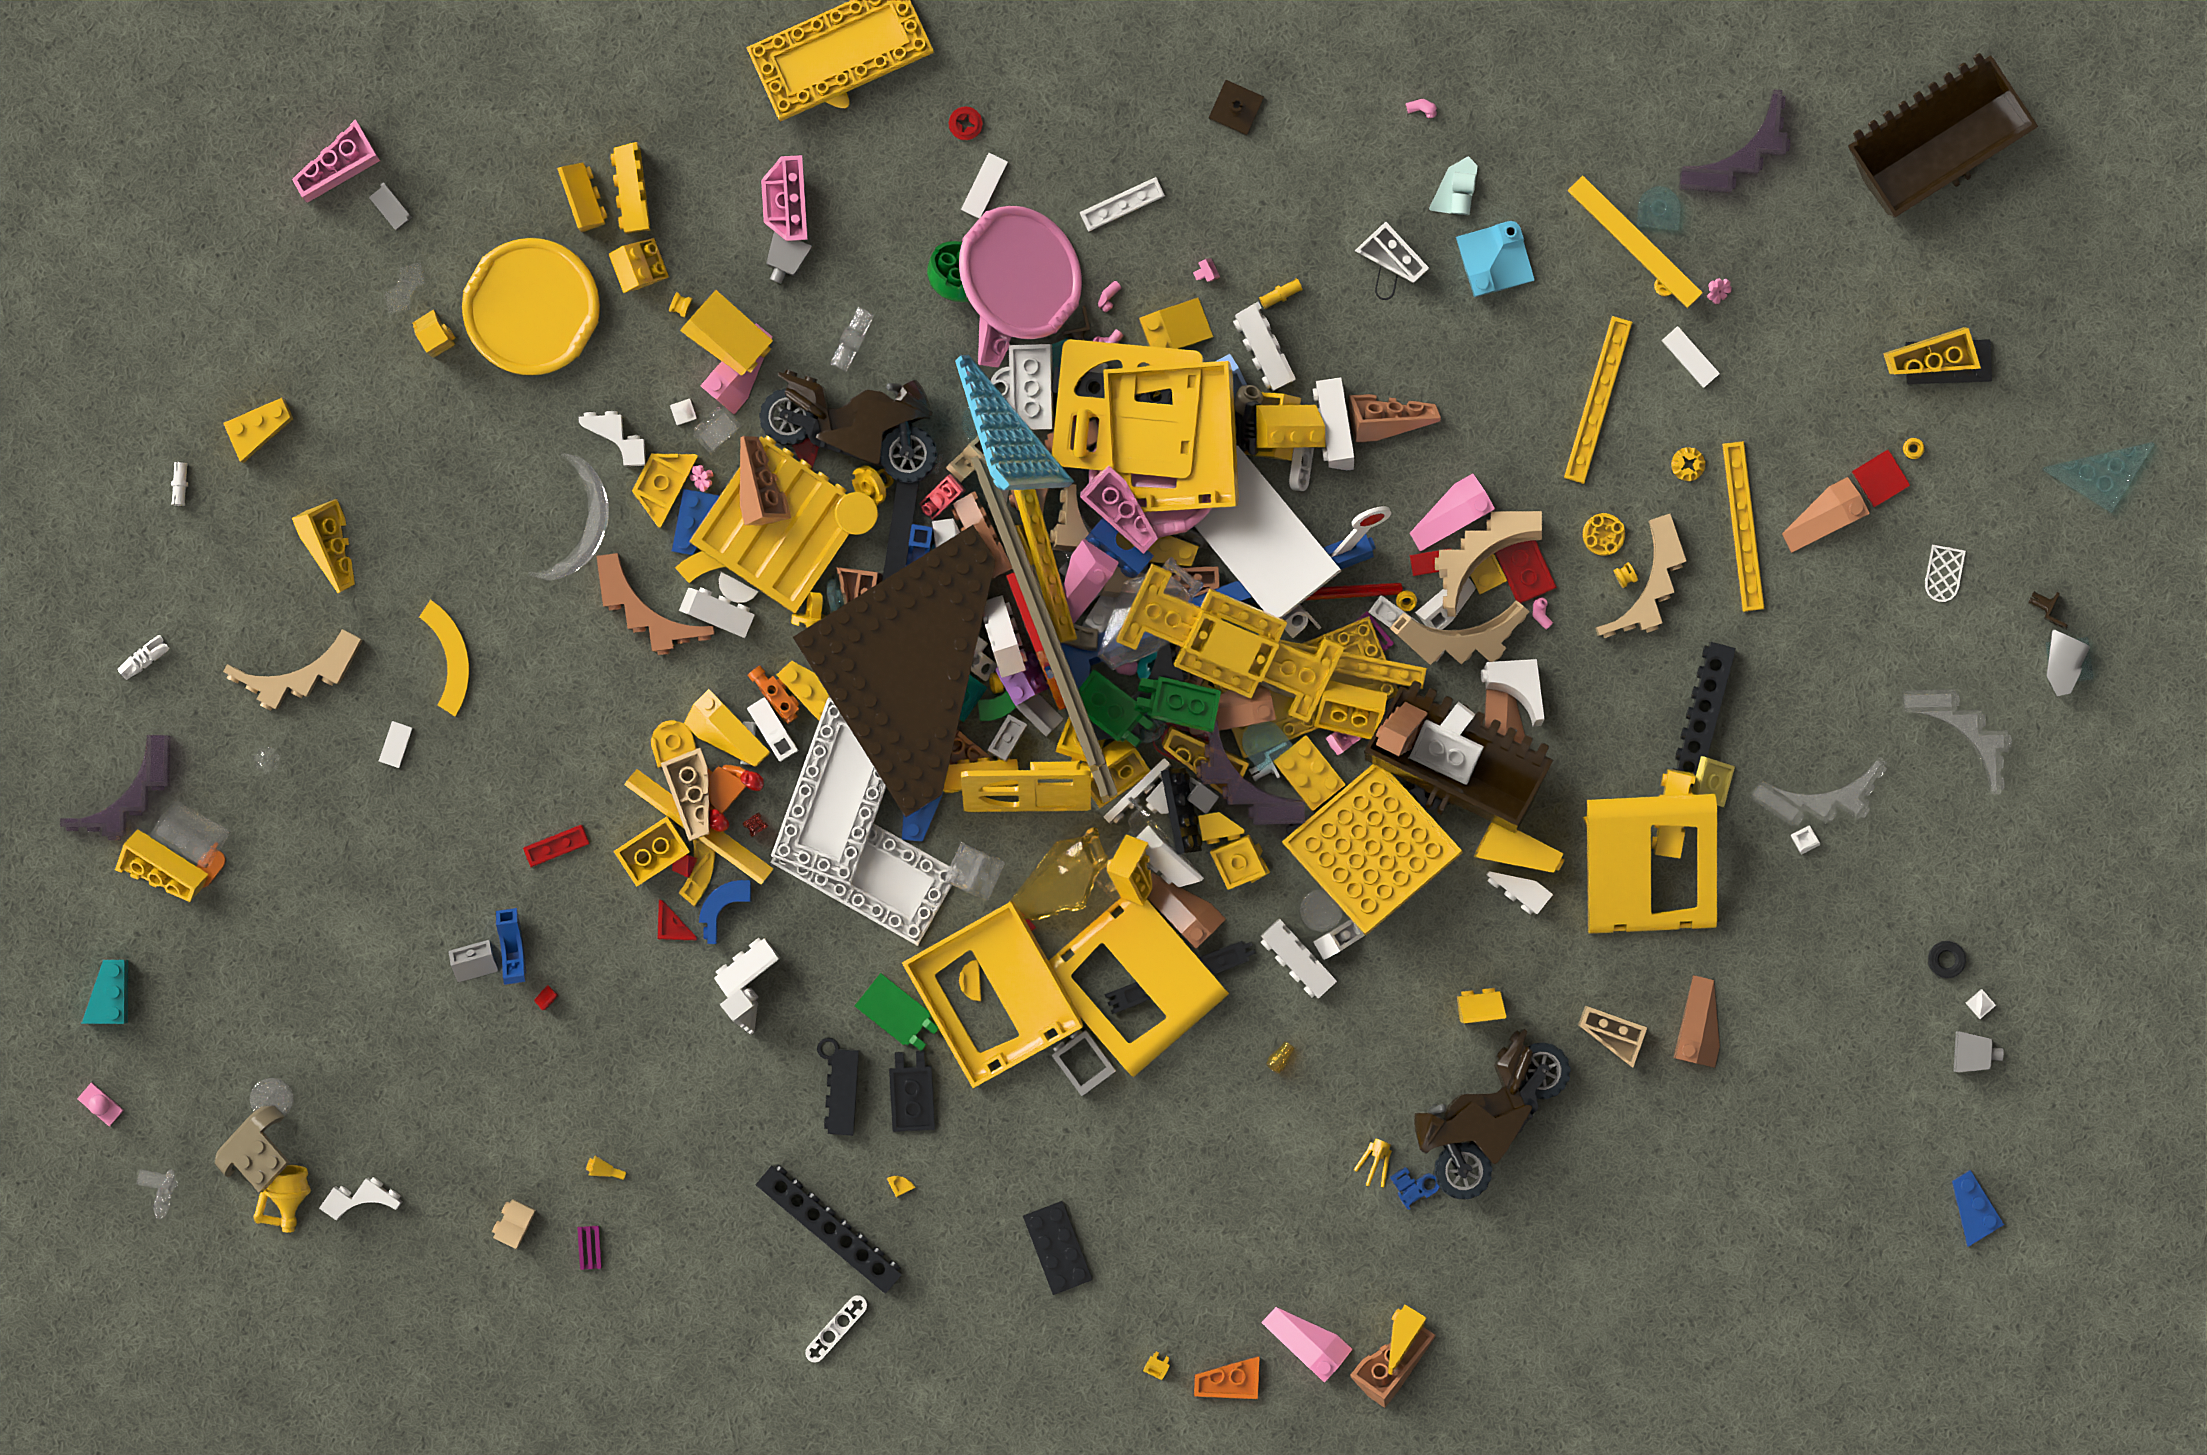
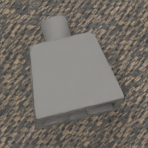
M774 231L767 258V265L774 268L770 280L782 284L786 273L795 277L813 247L799 240L785 241Z
M1956 1031L1954 1072L1986 1070L1991 1068V1060L2003 1061L2004 1050L2003 1048H1992V1039Z

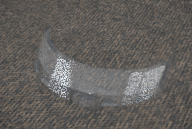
M561 453V457L569 461L576 469L585 486L588 498V519L581 540L568 557L552 568L537 573L530 571L529 576L548 581L566 577L586 565L600 548L609 522L608 497L600 477L583 458L566 453Z

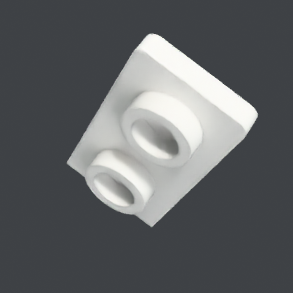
M1100 596L1082 627L1098 629L1099 634L1103 633L1122 603V599Z

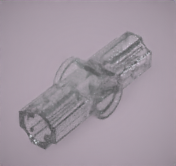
M860 307L857 308L849 326L845 328L839 340V347L831 360V365L847 372L856 352L858 353L862 341L866 338L865 334L873 321L874 314Z

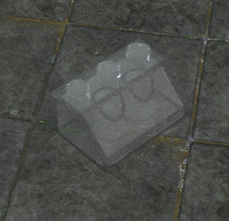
M175 800L160 817L150 836L202 867L209 868L231 831L180 801Z

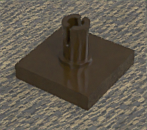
M1225 80L1208 119L1247 136L1264 96Z

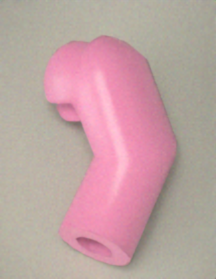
M1116 329L1110 337L1097 336L1093 341L1118 344L1124 335Z
M1539 598L1533 603L1532 615L1547 630L1553 622L1546 616L1547 600Z
M1119 655L1109 659L1119 674L1131 676L1137 672L1138 663L1135 661L1131 663L1123 662Z

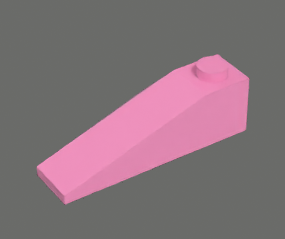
M981 316L979 323L978 364L999 368L1009 348L1012 336L998 331Z
M757 323L755 324V325H756L757 327H759L766 335H768V336L772 339V336H771L768 332H766V331H765L762 327H760ZM759 356L756 360L758 365L751 373L746 371L742 376L721 361L702 383L701 387L735 415L748 399L764 358Z
M1108 466L1081 491L1080 497L1143 554L1158 539L1126 480L1112 467Z
M1471 474L1455 483L1410 532V535L1419 551H1422L1492 512L1495 508L1474 474Z
M1085 539L1081 541L1071 556L1063 585L1073 623L1077 621L1102 590L1119 563Z
M1277 1307L1262 1321V1324L1323 1382H1326L1352 1351V1348L1338 1335Z

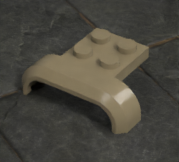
M263 1106L254 1111L217 1151L215 1165L226 1177H230L234 1173L232 1166L235 1165L258 1192H263L290 1163L264 1133L271 1125L280 1123L284 1119V1115L276 1106Z

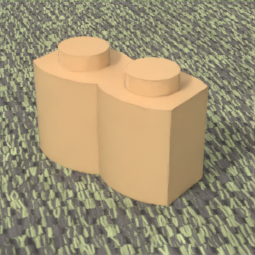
M514 1199L510 1203L506 1202L501 1212L504 1214L501 1222L497 1221L492 1230L495 1233L493 1238L518 1249L536 1210Z

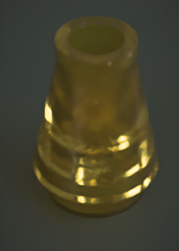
M1284 1041L1267 1058L1266 1065L1279 1074L1285 1070L1295 1048Z

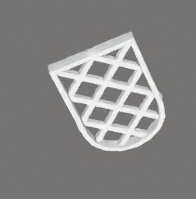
M1932 545L1925 578V589L1933 600L1946 602L1957 594L1966 551ZM1936 548L1946 550L1940 554ZM1933 550H1935V552L1938 555L1934 559H1932ZM1951 551H1957L1961 553L1954 557ZM1949 552L1952 559L1945 562L1942 555ZM1962 555V560H1961V565H1960L1959 562L1957 561V558ZM1940 558L1943 565L1937 569L1933 562ZM1955 561L1958 568L1951 571L1948 564ZM1932 564L1935 571L1929 574L1930 566ZM1946 566L1950 573L1943 577L1939 570ZM1960 569L1957 579L1954 573ZM1937 572L1941 579L1934 583L1930 576ZM1952 575L1956 582L1949 586L1945 579ZM1928 579L1933 584L1930 587H1928ZM1943 581L1947 588L1940 591L1936 585ZM1957 584V587H1956V590H1955V593H1954L1953 590L1951 589V587H1953L1954 585ZM1933 587L1938 592L1934 597L1929 593V590ZM1949 589L1952 596L1945 599L1943 593ZM1938 596H1941L1943 600H1939L1936 598Z

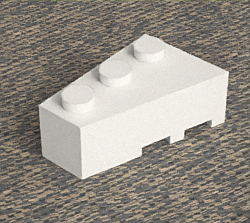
M1387 222L1381 225L1355 250L1360 255L1412 283H1415L1429 270V267Z
M701 587L699 591L688 588L679 611L745 638L754 614L749 612L750 608L739 603L735 607L730 604V599L720 595L718 599L711 596V591Z

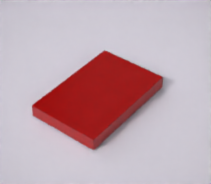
M1536 540L1516 543L1495 552L1513 596L1520 604L1557 588Z

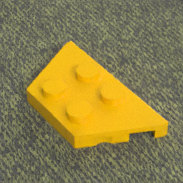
M651 453L632 492L659 528L665 522L698 455Z

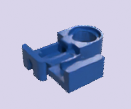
M1404 1167L1390 1177L1397 1189L1402 1191L1403 1194L1398 1192V1196L1407 1209H1411L1409 1205L1424 1195L1428 1198L1438 1191L1440 1186L1437 1183L1433 1189H1426L1424 1187V1181L1428 1178H1433L1436 1182V1177L1433 1174H1425L1415 1181L1414 1178L1410 1179L1408 1176L1410 1172ZM1406 1172V1174H1405L1404 1176H1402V1177L1399 1178V1179H1396V1178H1398L1399 1176H1401L1402 1174H1404V1173Z

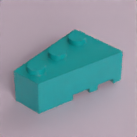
M103 960L81 1024L128 1023V960Z

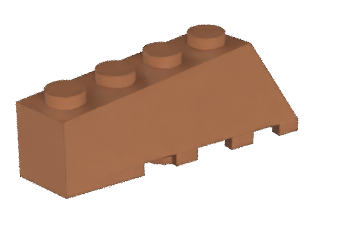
M974 491L954 502L955 508L951 511L956 521L961 520L964 526L961 528V531L974 525L996 560L992 579L1013 570L976 492Z

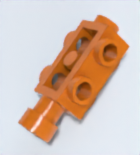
M762 666L756 667L747 676L752 682L755 681L761 693L782 720L790 724L798 717L796 715L799 711L797 707L799 706L798 701L793 695L789 696L786 693V686L780 678L776 680L772 676L768 679L765 675L766 671ZM768 690H773L774 693L770 694ZM781 707H786L787 710L784 711Z

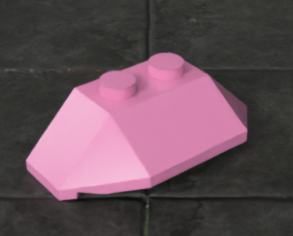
M802 155L782 156L761 180L764 223L785 241L807 240Z

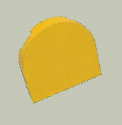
M675 720L665 721L658 725L652 734L651 746L658 768L662 767L661 763L697 749L692 732L684 723Z

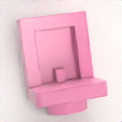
M1336 731L1326 738L1330 747L1337 755H1340L1362 739L1361 737Z

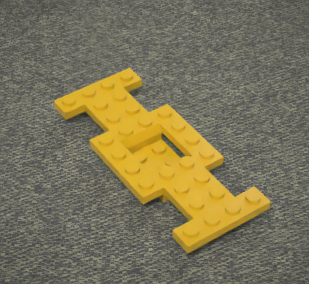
M1151 564L1119 631L1116 642L1136 650L1146 631L1181 646L1174 662V666L1248 698H1252L1258 683H1262V681L1295 694L1296 697L1288 713L1291 716L1309 722L1345 648L1344 645L1324 637L1316 656L1279 641L1287 625V621L1210 588L1201 607L1164 592L1172 573ZM1221 618H1223V619H1225V620H1227V621H1230V622H1232V623H1235V624H1237V625H1239V626H1242V627H1244V628H1246V629H1249V630H1251V631H1253V632H1256V633H1258L1259 635H1256V634L1251 633V632H1249V631H1247V630H1244V629H1242V628H1240V627H1237V626H1235V625H1233V624H1230V623H1228V622H1225V621H1223Z

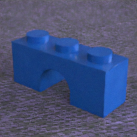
M1102 518L1085 539L1118 561L1117 566L1121 569V572L1126 577H1131L1134 580L1154 555L1148 550L1143 554L1135 546L1129 550L1120 548L1116 543V535L1119 531Z
M911 525L906 566L930 552L933 527Z

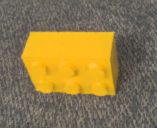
M1307 735L1272 761L1311 811H1314L1346 785Z

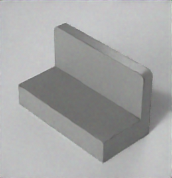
M383 182L380 185L381 188L369 198L392 227L398 230L413 217Z
M1039 694L1016 706L1046 737L1063 721V718Z
M1008 715L987 750L989 756L992 758L996 756L1007 762L1028 727L1027 724Z
M490 940L449 951L450 964L457 982L498 971Z

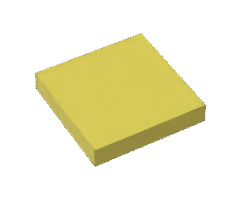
M1701 756L1692 795L1715 794L1717 806L1724 807L1735 766Z

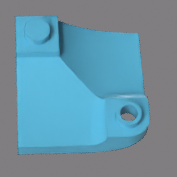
M1507 221L1456 237L1474 298L1535 281L1524 245L1522 231L1516 222ZM1508 228L1514 229L1513 235L1507 234Z

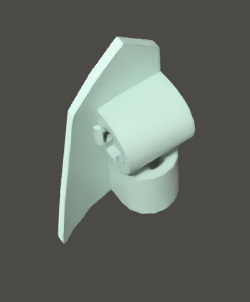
M1469 156L1448 168L1429 207L1430 211L1470 215L1472 193L1475 190L1478 166Z

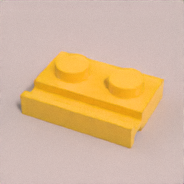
M1494 554L1481 562L1470 575L1479 595L1507 581Z

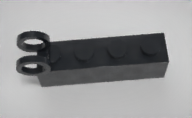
M824 1038L818 1043L817 1052L823 1059H828V1065L832 1066L831 1074H827V1087L831 1088L830 1095H826L825 1108H829V1116H825L824 1129H828V1134L853 1136L859 1050L839 1049V1044L835 1039ZM826 1041L832 1042L835 1046V1052L829 1056L823 1054L821 1050L822 1044Z

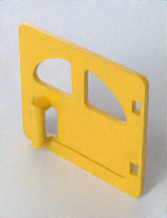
M1072 339L1065 341L1062 348L1052 456L1062 467L1101 471L1108 467L1105 399L1082 397L1075 393L1078 382L1091 369L1114 360H1120L1123 365L1122 368L1139 367L1143 362L1153 366L1203 363V355L1193 350ZM1202 369L1164 371L1179 391L1180 402L1177 405L1137 402L1135 399L1137 374L1122 375L1120 396L1116 400L1111 399L1116 472L1173 478H1188L1191 475ZM1189 375H1196L1195 389L1188 388ZM1077 415L1074 450H1072L1071 437L1073 428V418ZM1092 417L1099 418L1095 452L1086 450L1089 419ZM1183 441H1189L1188 455L1181 454Z
M1080 761L1030 762V770L961 772L963 806L966 812L1091 810V771L1080 770ZM1038 779H1073V782L1038 783ZM998 781H1018V786L983 787ZM985 796H1019V801L1004 802Z

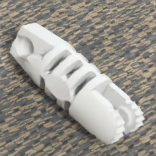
M157 635L150 640L142 649L140 648L135 652L134 656L128 657L118 668L119 673L126 680L143 671L142 668H147L148 665L152 664L153 660L156 661L169 650L167 644H162L164 640L161 635Z

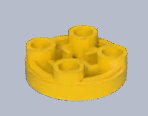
M852 492L846 494L835 507L837 524L849 534L859 535L866 533L877 521V506L873 499L864 493Z
M1597 514L1591 517L1583 528L1584 544L1592 553L1607 556L1615 553L1621 548L1625 540L1623 523L1611 514Z

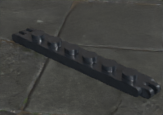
M1240 941L1201 956L1199 959L1214 975L1250 961L1249 956L1256 954L1255 949L1249 952L1246 951V948L1253 946L1252 941L1246 944ZM1137 982L1104 994L1105 998L1115 997L1114 1000L1107 1002L1109 1006L1116 1003L1118 1007L1111 1010L1112 1014L1151 999Z

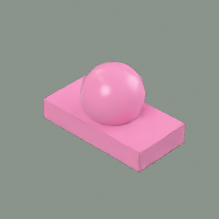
M90 1083L77 1098L108 1126H111L124 1111L93 1083Z

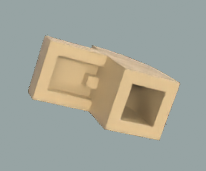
M979 436L946 467L960 482L975 471L971 458L977 455L978 458L984 456Z

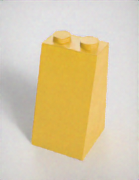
M717 290L711 294L680 330L741 376L746 371L752 372L758 365L756 362L759 356L764 358L771 350L769 345L773 342L768 335Z
M1493 822L1490 823L1474 854V857L1552 873L1555 870L1559 871L1565 860L1562 858L1563 853L1519 830L1513 833Z

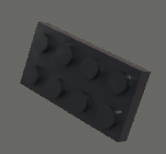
M1990 339L1973 340L1981 369L1906 374V384L1992 382ZM1905 342V346H1908V345H1911V344H1914V343H1917V342Z
M1186 768L1161 771L1177 855L1202 851V837L1197 827L1198 817L1194 812L1193 804L1187 800L1191 793L1189 773L1186 771Z
M1063 1201L1023 1215L1053 1295L1092 1281Z

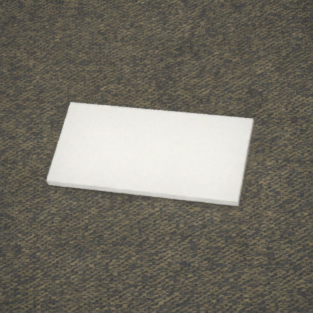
M1236 446L1239 488L1238 506L1212 508L1207 516L1194 527L1263 611L1282 619L1340 573L1341 569L1239 446Z
M830 697L826 701L771 856L851 885L882 801L886 785Z
M874 823L851 885L774 857L770 862L917 946L959 874V871Z

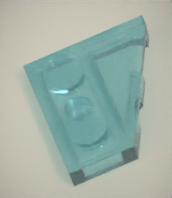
M837 575L828 576L827 596L831 612L842 607L843 595L841 594V589L839 590Z

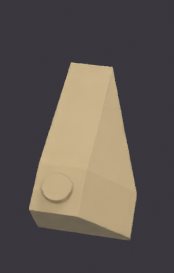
M701 748L661 763L689 841L709 834L708 766Z

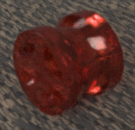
M760 812L742 823L744 828H748L750 831L749 835L751 838L769 826L767 822H763L761 819L762 815Z

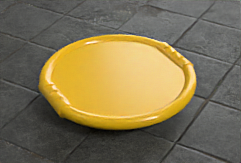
M523 238L512 240L496 247L481 258L463 290V320L471 342L489 362L515 374L541 375L568 365L580 356L599 323V294L591 272L584 262L572 251L558 243L545 239Z

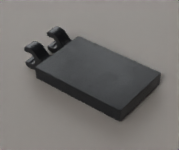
M916 1051V1066L904 1067V1053L895 1052V1068H889L892 1131L935 1130L932 1066H925V1051Z

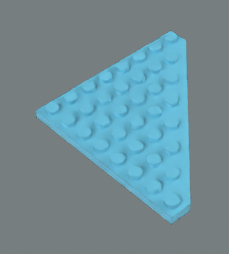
M961 355L956 359L955 362L990 475L995 479L993 481L994 484L1004 491L1069 487L1074 482L1073 479L969 355Z

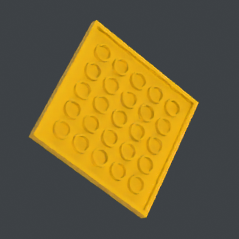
M1374 764L1282 841L1283 845L1365 935L1369 934L1463 853L1389 771Z

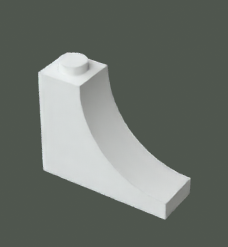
M1537 659L1487 662L1484 669L1481 670V680L1485 682L1486 689L1503 691L1515 697L1528 711L1532 726H1541L1544 721Z

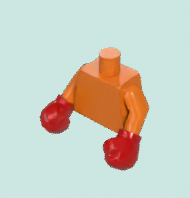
M727 764L723 767L718 766L713 772L708 768L709 824L712 829L717 832H723L728 829L729 822L723 813L746 787L753 791L763 789L764 779L759 773L745 770L740 766Z

